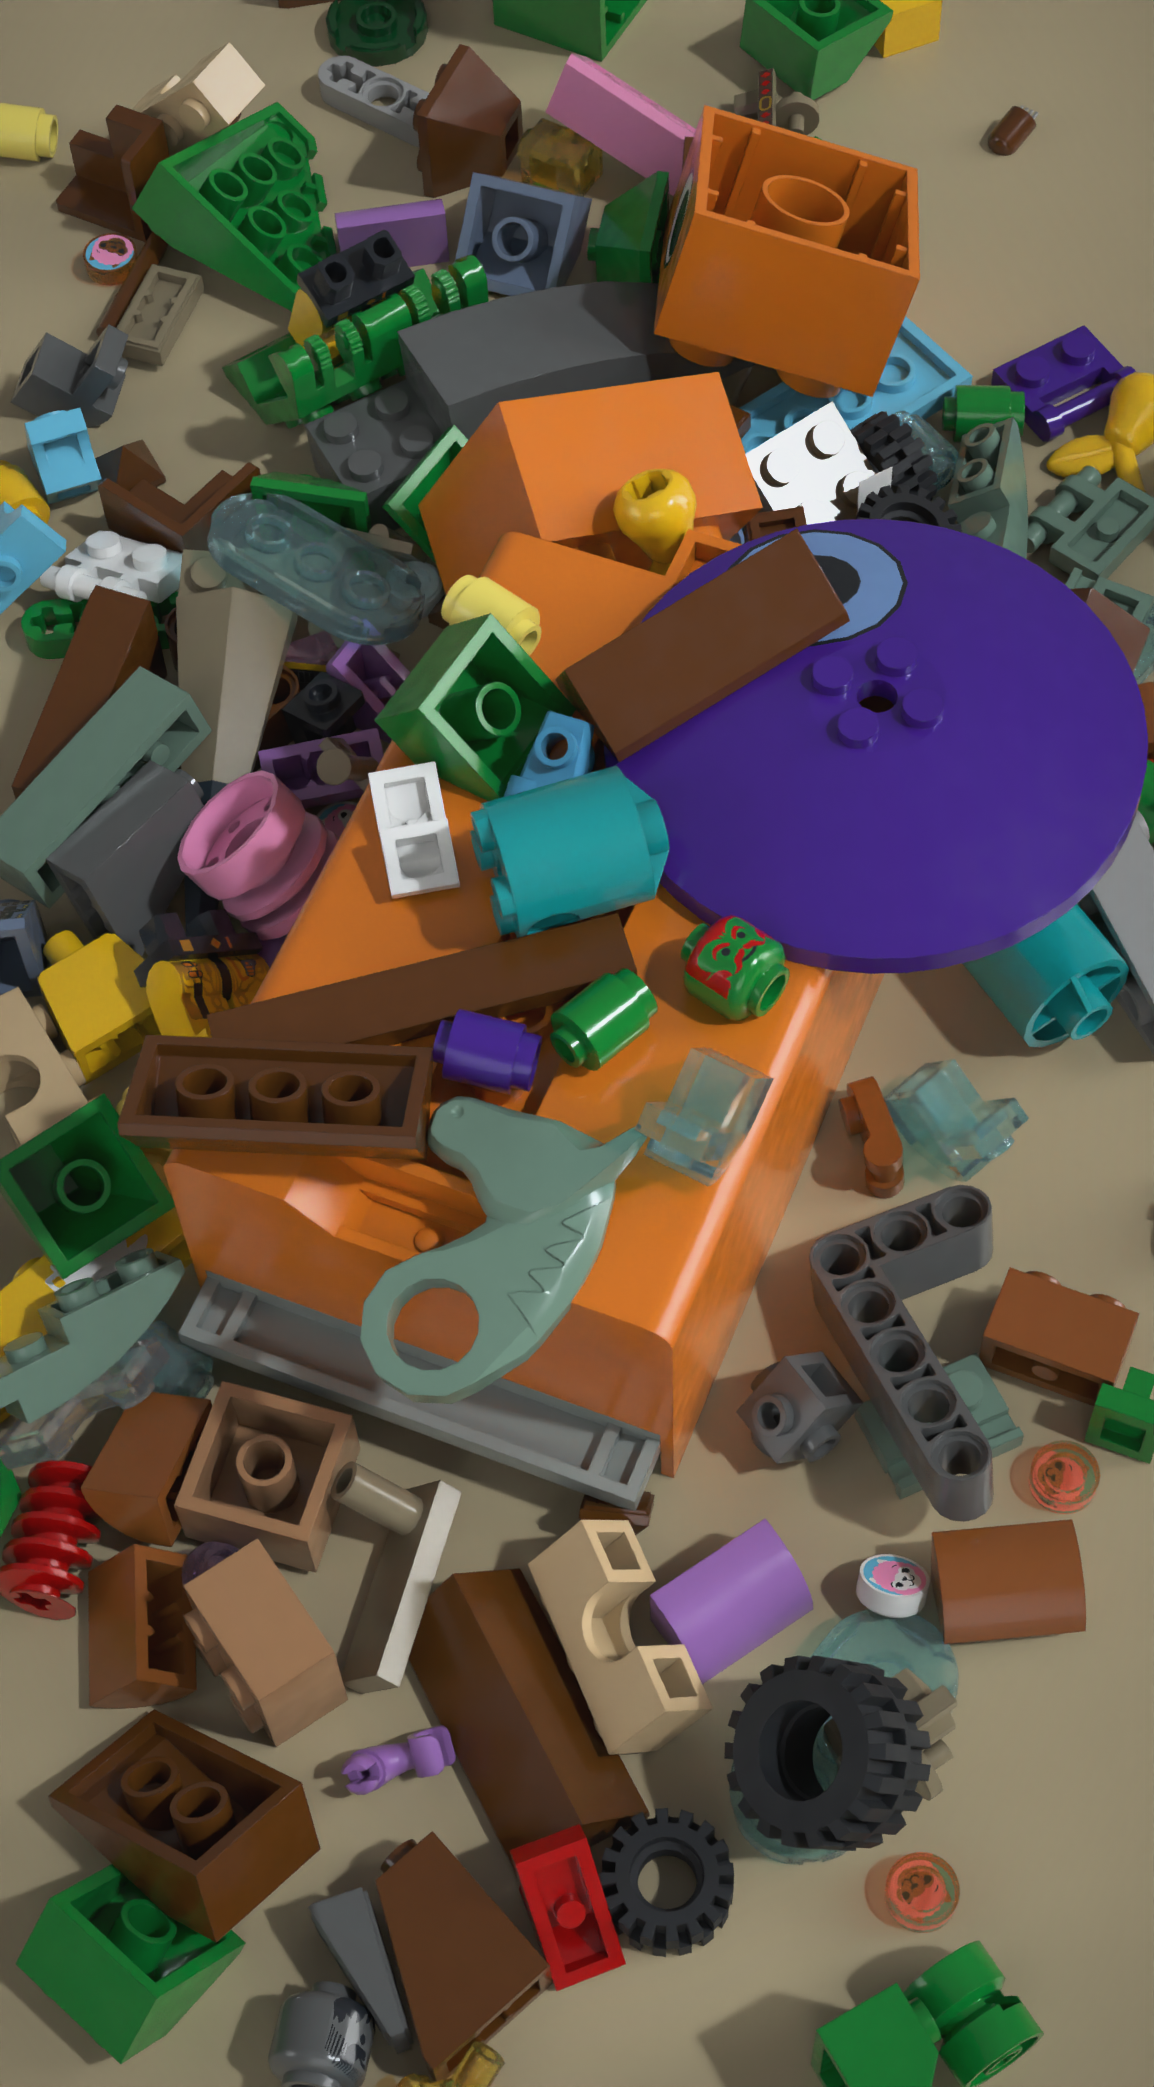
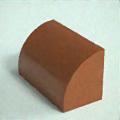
M135 1390L80 1487L88 1504L105 1522L125 1535L139 1541L159 1546H173L182 1529L174 1504L211 1411V1400Z
M1072 1519L932 1532L931 1583L944 1644L1086 1631L1084 1577L1078 1540Z
M133 1544L88 1572L89 1706L99 1708L148 1707L172 1702L197 1691L196 1646L193 1643L195 1638L183 1618L185 1614L193 1610L183 1585L194 1579L193 1556Z

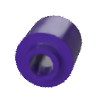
M459 1009L453 1022L443 1019L440 1022L433 1047V1062L443 1064L442 1078L509 1095L513 1088L529 1092L539 1061L542 1036L526 1032V1024Z

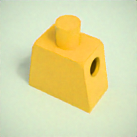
M70 930L61 931L47 941L43 948V954L52 966L43 970L37 977V981L58 1033L66 1049L71 1051L86 1079L85 1085L139 1053L146 1035H161L148 1001L146 987L140 988L134 970L145 959L116 934L105 933L85 946L76 934Z

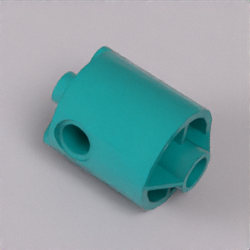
M618 766L480 804V810L470 813L474 829L470 831V836L481 871L493 868L495 877L491 878L493 895L490 896V903L501 936L515 933L517 938L655 899L670 849L667 830L657 801L626 778Z
M1078 904L1049 926L1025 940L983 958L962 963L1029 1047H1045L1060 1042L1069 1036L1072 1040H1080L1097 1031L1111 1016L1113 1011L1111 1002L1123 988L1129 972V967L1124 959Z

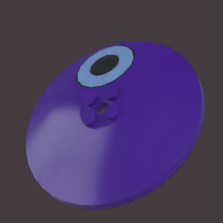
M851 519L807 524L754 539L715 557L674 586L648 612L642 622L797 528L845 607L850 619L845 625L621 762H618L604 745L605 769L618 766L623 775L651 798L655 799L660 808L670 847L660 884L677 901L709 925L728 915L741 917L779 941L783 946L786 960L828 970L880 974L910 973L945 968L977 960L1009 948L1040 932L1066 914L1094 888L1110 868L1128 837L1138 811L1147 768L1148 751L1145 709L1136 678L1116 640L1091 608L1061 581L1038 565L1006 548L979 537L945 527L911 521ZM879 696L888 699L894 706L885 712L876 713L862 707L859 702L867 697Z

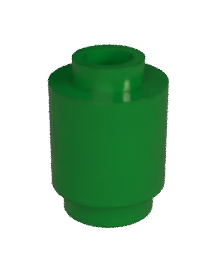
M955 385L954 397L944 396L942 430L953 431V442L961 443L962 435L967 434L978 425L984 423L995 424L1014 417L1018 424L1020 437L1023 436L1025 420L1024 391H1011L1010 386Z
M621 968L615 974L603 973L551 1015V1024L554 1030L550 1034L551 1043L559 1056L570 1066L578 1068L582 1065L589 1070L597 1071L648 1030L650 1026L649 1019L658 1011L657 1002L644 981L631 970Z

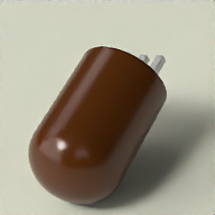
M1023 105L1020 107L1012 106L989 134L988 146L990 150L1002 156L1014 154L1036 128L1034 119L1039 113L1036 111L1031 116L1034 110L1031 109L1028 113V107L1023 109Z

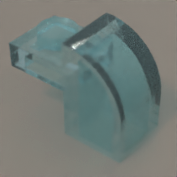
M691 1048L668 1101L646 1102L634 1129L651 1138L643 1155L706 1186L714 1184L728 1169L744 1144L774 1078L714 1049Z
M955 1059L923 1064L884 1097L893 1122L908 1143L939 1172L960 1182H967L989 1162L1008 1150L1014 1143V1138L1011 1134L1029 1119L1015 1097L983 1101Z

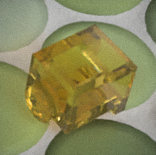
M541 118L533 129H527L520 139L517 155L521 161L522 183L584 197L603 174L602 149L568 127Z

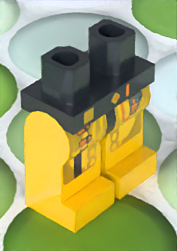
M382 230L366 240L298 273L297 283L301 289L296 292L288 331L295 342L304 349L303 341L315 334L319 335L329 348L333 366L343 361L336 347L334 325L346 318L352 322V314L359 311L363 312L387 300V297L391 294L396 293L401 296L402 289L414 283L415 275L404 260L401 250L390 233Z
M226 909L208 910L196 916L187 925L191 937L186 936L177 913L157 914L139 930V935L148 955V958L134 970L140 988L146 987L148 1001L161 1035L212 1038L206 1015L251 1004L269 970L265 960L258 955L263 949L256 932L236 933Z

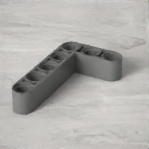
M956 1185L942 1189L828 1233L814 1243L809 1255L813 1299L818 1312L934 1509L941 1516L949 1520L961 1522L979 1518L992 1505L994 1495L992 1450L987 1438L902 1300L973 1273L986 1266L992 1258V1205L989 1197L982 1190L968 1185Z

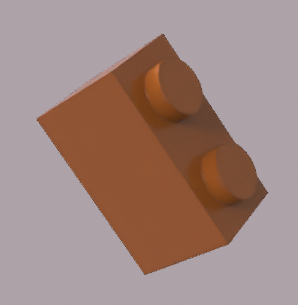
M1009 1267L982 1337L979 1358L983 1365L989 1369L1094 1406L1102 1383L1114 1387L1117 1383L1140 1313L1126 1309L1119 1300L1108 1295H1087L1064 1287L1057 1279L1039 1271H1028L1025 1273Z

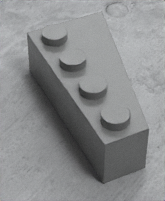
M1137 811L1128 837L1114 862L1094 888L1077 904L1128 965L1127 981L1116 999L1154 1055V850L1149 842L1150 835L1147 823L1142 814Z

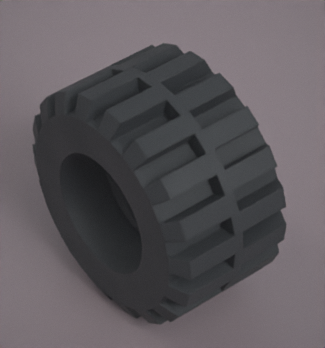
M798 1655L785 1658L784 1666L771 1664L760 1672L762 1685L749 1683L740 1695L746 1704L743 1711L732 1710L728 1726L736 1729L734 1742H725L724 1759H733L735 1771L727 1774V1779L731 1791L743 1793L744 1797L737 1806L745 1818L759 1819L756 1830L767 1838L781 1839V1845L793 1848L856 1851V1848H872L882 1844V1834L896 1835L907 1825L901 1813L903 1811H917L923 1799L915 1791L918 1780L929 1781L931 1765L922 1764V1750L931 1748L929 1732L917 1729L916 1722L924 1715L917 1701L903 1700L908 1689L897 1678L884 1677L885 1670L874 1665L812 1655V1657ZM832 1716L841 1735L842 1761L835 1780L824 1791L814 1771L813 1747L821 1726Z

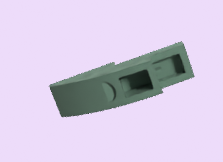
M1014 417L995 424L984 423L978 425L967 434L962 435L948 507L957 514L956 520L958 524H961L962 533L994 543L1026 559L1028 541L1026 474L1019 427Z
M152 1248L141 1249L119 1259L115 1263L117 1271L96 1281L93 1278L79 1279L58 1289L54 1294L56 1301L38 1309L48 1334L43 1336L41 1332L30 1333L11 1341L3 1349L5 1355L0 1357V1409L5 1407L7 1413L30 1424L60 1407L94 1383L125 1355L147 1331L167 1304L185 1273L181 1259L159 1251L154 1252Z

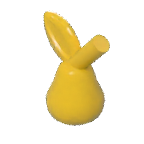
M1134 372L1121 378L1111 394L1104 435H1087L1067 442L1049 457L1046 462L1047 469L1057 476L1066 478L1069 475H1077L1085 466L1094 467L1100 475L1115 467L1117 477L1146 493L1136 456L1154 444V374Z
M651 469L636 474L617 492L613 511L622 533L636 543L653 560L649 571L665 576L687 530L694 529L697 502L688 479L683 475L670 469Z

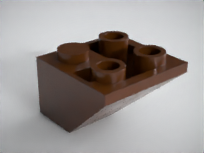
M459 44L448 64L444 63L440 66L434 87L426 99H421L418 102L414 111L413 129L418 132L420 148L417 156V169L422 172L424 196L436 198L468 188L471 184L473 172L502 177L523 143L520 99L469 46Z

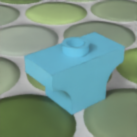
M80 407L69 411L58 410L49 412L35 418L33 421L25 423L27 447L48 505L99 490L98 485L102 482V478Z
M5 501L0 505V614L66 552L67 541L24 505L21 504L17 509H14Z

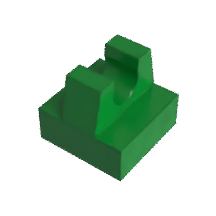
M1130 1366L1123 1389L1102 1383L1084 1441L1150 1464L1154 1454V1400L1150 1399L1154 1386V1374Z

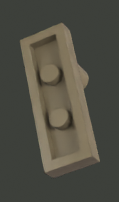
M350 1461L341 1468L333 1482L331 1496L334 1500L390 1529L341 1675L343 1684L360 1694L400 1687L462 1493L441 1480L403 1489L356 1462Z

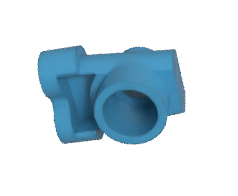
M547 711L520 776L510 775L504 797L591 773L595 764V752L591 744L595 726L580 719ZM567 739L568 750L566 754L557 760L549 759L553 746L559 741Z

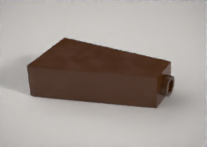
M98 585L94 587L12 783L15 799L21 795L139 666L165 680L168 673L149 600Z

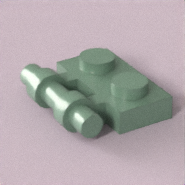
M1085 466L1077 475L1067 476L1056 487L1055 498L1047 506L1037 507L1028 516L1027 553L1035 552L1041 544L1053 542L1054 544L1051 546L1049 556L1051 564L1068 574H1071L1074 567L1083 570L1082 576L1097 581L1099 576L1107 579L1154 529V497L1119 477L1104 491L1097 487L1102 480L1098 470L1092 466ZM1084 511L1075 522L1067 518L1072 512Z

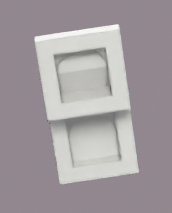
M435 761L368 773L391 898L395 899L460 887Z

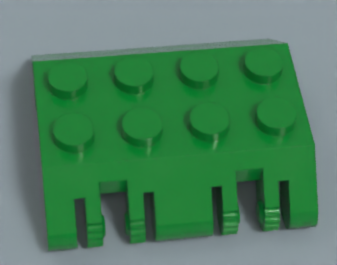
M474 255L460 257L454 263L448 265V272L446 269H441L431 275L432 284L424 268L412 271L415 275L414 283L402 289L401 296L396 293L391 294L387 297V300L363 312L359 311L352 314V322L346 318L334 325L336 347L343 359L342 362L335 366L331 362L333 360L331 359L328 346L319 335L315 334L303 341L304 349L295 342L289 332L223 366L222 369L228 380L266 425L285 422L288 429L302 423L305 426L309 422L334 412L335 410L331 404L333 401L335 404L350 398L352 401H356L383 387L379 380L380 377L382 380H385L396 374H399L400 377L405 375L397 331L449 312L488 302V284L484 268Z

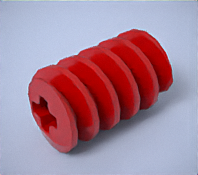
M49 1460L37 1463L29 1471L28 1485L30 1488L21 1495L19 1509L22 1514H19L12 1521L11 1535L14 1539L4 1545L2 1560L5 1565L0 1567V1595L25 1611L54 1620H66L76 1615V1608L69 1602L61 1599L60 1596L61 1594L78 1595L83 1593L84 1582L79 1577L69 1573V1569L90 1568L93 1556L77 1547V1544H95L99 1542L101 1537V1531L95 1525L85 1521L86 1518H102L88 1504L80 1488L92 1466L71 1461Z

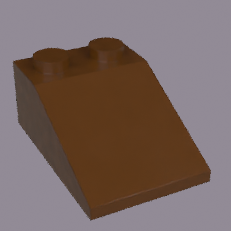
M155 1709L48 1795L52 1808L161 1911L216 1943L321 1849L302 1782Z

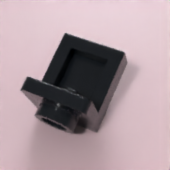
M321 671L282 709L294 743L297 744L354 732L356 726L352 716L365 704V698L361 690Z

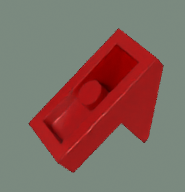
M580 1824L509 1850L520 1882L519 1892L543 1958L550 1965L551 1978L556 1991L626 1965L591 1850Z

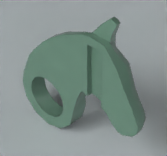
M456 1096L441 1103L433 1111L426 1134L428 1146L446 1164L464 1172L472 1183L476 1197L487 1216L486 1222L459 1239L416 1255L384 1272L364 1301L360 1341L376 1375L384 1383L413 1402L453 1404L481 1391L527 1361L543 1345L569 1312L572 1300L585 1283L599 1256L615 1200V1180L634 1159L647 1139V1136L637 1126L604 1144L561 1121L511 1110L476 1098ZM431 1288H451L466 1294L474 1302L479 1314L478 1334L471 1350L459 1362L441 1370H421L406 1364L399 1357L394 1344V1325L402 1307L415 1295Z

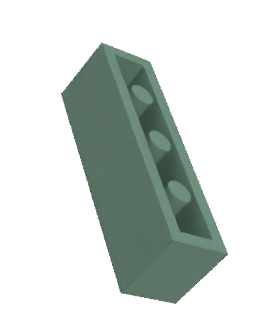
M139 666L0 816L1 879L50 909L65 891L45 859L150 760L175 772L212 732L191 695Z

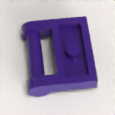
M1083 325L993 369L991 385L1010 386L1011 391H1024V422L1043 442H1048L1063 435L1066 426L1109 406L1115 385L1121 378L1136 371L1131 366L1123 367L1090 330ZM1100 382L1102 383L1101 385H1099V386H1097V387H1095V388H1093V389H1091V390H1089V391H1087V392H1085V393H1083V394H1081V395H1079V396H1077V397H1075V398H1073V399H1071V400H1069V401H1067V402H1065V403H1063V404H1061V405H1059V406H1057V407H1054V406H1053V405H1055V404H1057V403H1059V402H1061V401H1063V400H1065V399H1067V398H1069V397H1071V396H1073V395H1075V394H1077V393H1079V392H1081V391H1083V390H1085V389H1087V388H1089V387H1091V386H1093V385H1096V384H1098V383H1100Z

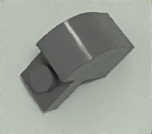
M108 324L90 350L84 353L46 332L24 363L11 403L38 417L53 411H69L80 407L87 428L105 423L113 415L126 376L128 360L122 358V354L129 335Z

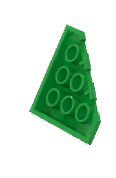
M278 102L159 162L132 207V210L148 224L152 232L161 237L174 249L291 312L296 292L301 289L297 283L298 273L337 254L332 228L323 226L321 229L318 212H323L327 206L323 177L317 173H313L311 176L309 160L313 159L318 152L315 137Z

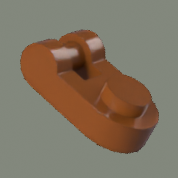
M873 1076L847 1083L848 1097L838 1100L839 1109L848 1135L860 1134L863 1141L867 1189L876 1197L892 1198L899 1194L905 1183L902 1165L904 1160L903 1147L878 1083Z

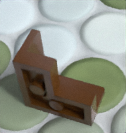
M116 105L106 117L110 140L80 129L69 142L76 176L56 199V203L60 212L146 243L152 230L132 210V207L157 164L170 157L163 120Z
M250 462L234 476L221 470L185 505L144 479L128 491L109 478H106L98 485L107 526L118 535L147 544H159L166 549L183 553V549L224 552L256 522L250 484L253 476L261 475L260 468Z

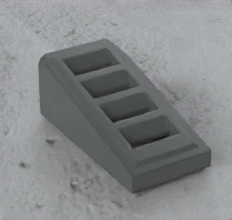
M362 1887L311 1904L308 1908L317 1932L365 2008L371 2012L375 2024L387 2043L393 2046L397 2054L411 2050V2044H414L367 1890L363 1891Z

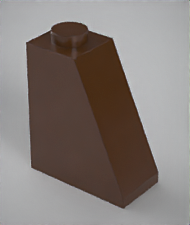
M432 1831L418 1844L414 1839H410L398 1846L382 1863L380 1870L383 1874L375 1882L423 2058L430 2077L440 2086L552 1985L550 1965Z

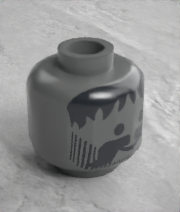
M320 1981L313 1984L312 1991L292 1994L283 2002L280 2007L268 2055L270 2070L282 2082L281 2087H360L363 2084L376 2029L374 2017L362 2004L356 2002L357 1994L353 1989L336 1982Z

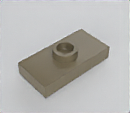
M155 264L151 265L117 326V329L129 335L122 354L123 357L160 366L164 365L204 291L202 275Z

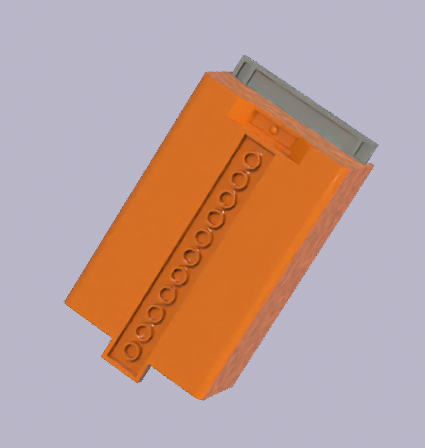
M688 529L664 576L523 533L506 532L499 538L479 578H490L538 609L540 613L539 626L542 633L540 641L530 657L560 690L555 679L566 668L639 625L662 597L690 573L715 557L742 544ZM879 696L867 697L859 702L862 707L876 713L885 712L894 706L891 701ZM577 710L571 716L585 721ZM594 732L591 744L595 752V764L591 772L605 769L604 743ZM567 739L561 740L553 746L549 759L557 760L566 754L568 750ZM391 740L375 772L415 764ZM439 778L460 887L392 899L370 785L368 783L251 1004L517 938L515 933L501 936L498 931L490 903V896L493 895L491 878L495 877L493 868L484 871L480 870L471 841L470 831L474 829L470 813L480 810V804L488 801ZM660 883L653 900L559 926L563 927L618 913L637 968V976L648 986L657 1002L658 1011L649 1019L650 1026L648 1030L600 1069L592 1071L582 1065L575 1068L567 1064L559 1056L551 1043L550 1034L554 1031L551 1024V1015L568 1001L500 1017L501 1019L526 1024V1032L542 1036L539 1061L530 1091L527 1092L513 1088L509 1095L442 1078L443 1064L433 1062L429 1118L430 1123L433 1111L441 1103L456 1096L476 1098L511 1110L561 1121L604 1144L635 1126L647 1136L634 1159L615 1180V1200L599 1256L585 1283L572 1300L571 1309L543 1345L518 1367L481 1391L453 1404L413 1402L384 1383L376 1375L360 1341L364 1301L384 1272L416 1255L459 1239L486 1222L487 1216L476 1197L470 1180L463 1171L446 1164L431 1151L429 1146L427 1161L173 1149L163 1168L201 1289L178 1333L181 1344L618 1507L635 1511L660 1452L661 1474L674 1478L885 973L867 974L834 971L799 964L785 959L784 967L789 969L790 976L779 1000L761 1017L752 1014L744 1020L736 1021L724 1017L689 994L686 990L683 980L686 961L681 959L680 956L682 947L688 936L698 925L702 923L708 926L711 925L701 920L677 901ZM436 1034L389 1046L434 1047ZM431 1288L415 1295L402 1307L394 1325V1344L399 1357L406 1364L421 1370H441L459 1362L471 1350L478 1334L479 1314L476 1306L466 1294L451 1288Z

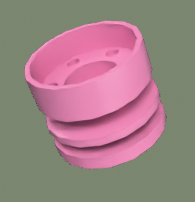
M261 770L245 774L227 784L204 805L185 832L180 843L177 859L182 872L207 895L222 900L224 909H226V912L231 917L240 920L241 926L248 932H256L259 939L264 941L280 938L289 933L339 837L333 831L326 829L323 821L318 816L305 812L301 800L274 774Z

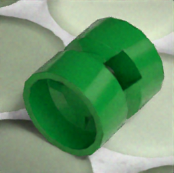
M979 1940L971 1942L941 1959L914 1980L903 1992L908 2002L918 1997L929 2010L943 2039L939 2055L961 2087H977L988 2081L1023 2056L1044 2035L1018 1996L1003 1995L1001 1989L1006 1978Z

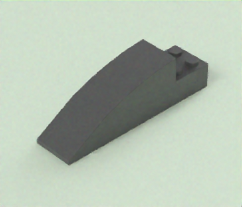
M603 281L553 287L503 297L463 308L397 331L406 379L305 424V429L315 470L320 478L331 479L366 492L371 527L376 524H383L394 531L401 528V526L382 507L448 427L455 425L469 440L498 402L719 372L722 380L740 370L757 364L734 357L730 364L722 367L699 365L678 354L671 346L669 338L655 335L654 324L659 283Z

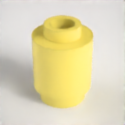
M0 103V157L40 162L41 157L53 158L58 143L57 116L46 114L44 108Z
M465 575L453 584L445 596L441 609L442 618L449 623V626L491 613L529 656L532 654L540 641L542 633L539 626L540 613L537 608L488 577L476 578L473 575Z

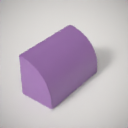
M442 199L334 213L340 252L382 230H386L401 250L402 256L409 267L450 262L446 216Z
M378 728L332 736L333 738H343L357 756L372 757L378 763H380L383 757ZM325 738L258 751L261 770L274 774L301 800L304 809L361 798L364 793L353 780H346L340 785L333 786L326 784L320 779L317 774L316 764L317 759L324 751L318 745Z
M766 1518L650 1594L651 1622L668 1645H685L702 1684L813 1610L812 1597L798 1565Z

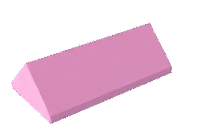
M571 53L563 68L546 113L645 178H648L657 171L669 172V194L674 197L682 173L685 136L694 137L696 129L588 57Z

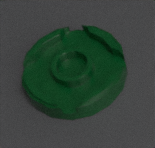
M335 0L330 5L326 16L327 34L330 46L339 56H350L373 67L396 64L413 56L424 44L428 33L427 14L422 0H342L339 4L338 0Z

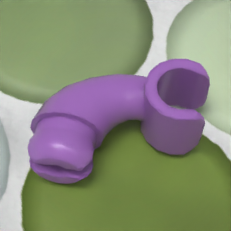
M444 1725L435 1726L409 1735L407 1737L408 1742L371 1746L354 1752L344 1762L341 1769L342 1775L348 1774L350 1783L345 1785V1787L356 1795H365L379 1789L398 1775L414 1768L418 1778L438 1775L443 1771L444 1766H450L456 1760L448 1729Z

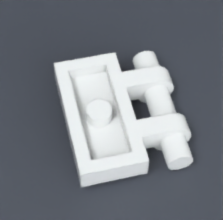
M99 530L90 535L85 542L64 557L66 565L61 568L51 565L40 576V582L43 587L55 590L60 598L73 602H79L83 599L88 600L94 587L98 585L161 603L179 589L183 553L166 549L159 544H147L122 537L112 531Z

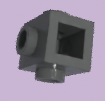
M820 1351L784 1356L780 1362L765 1368L751 1383L750 1387L753 1393L736 1412L751 1430V1438L754 1444L764 1454L771 1457L776 1464L801 1459L814 1462L828 1454L839 1443L841 1435L838 1430L863 1404V1401L826 1355Z

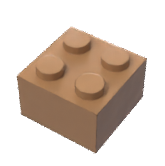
M222 1381L174 1504L185 1536L235 1551L240 1550L258 1538L273 1561L316 1573L341 1505L340 1502L334 1500L331 1496L333 1482L345 1464L350 1461L356 1462L361 1449L353 1415Z
M258 1538L183 1585L193 1609L183 1616L195 1638L193 1643L213 1676L221 1675L232 1695L229 1698L251 1734L263 1727L275 1747H278L348 1700L333 1649Z

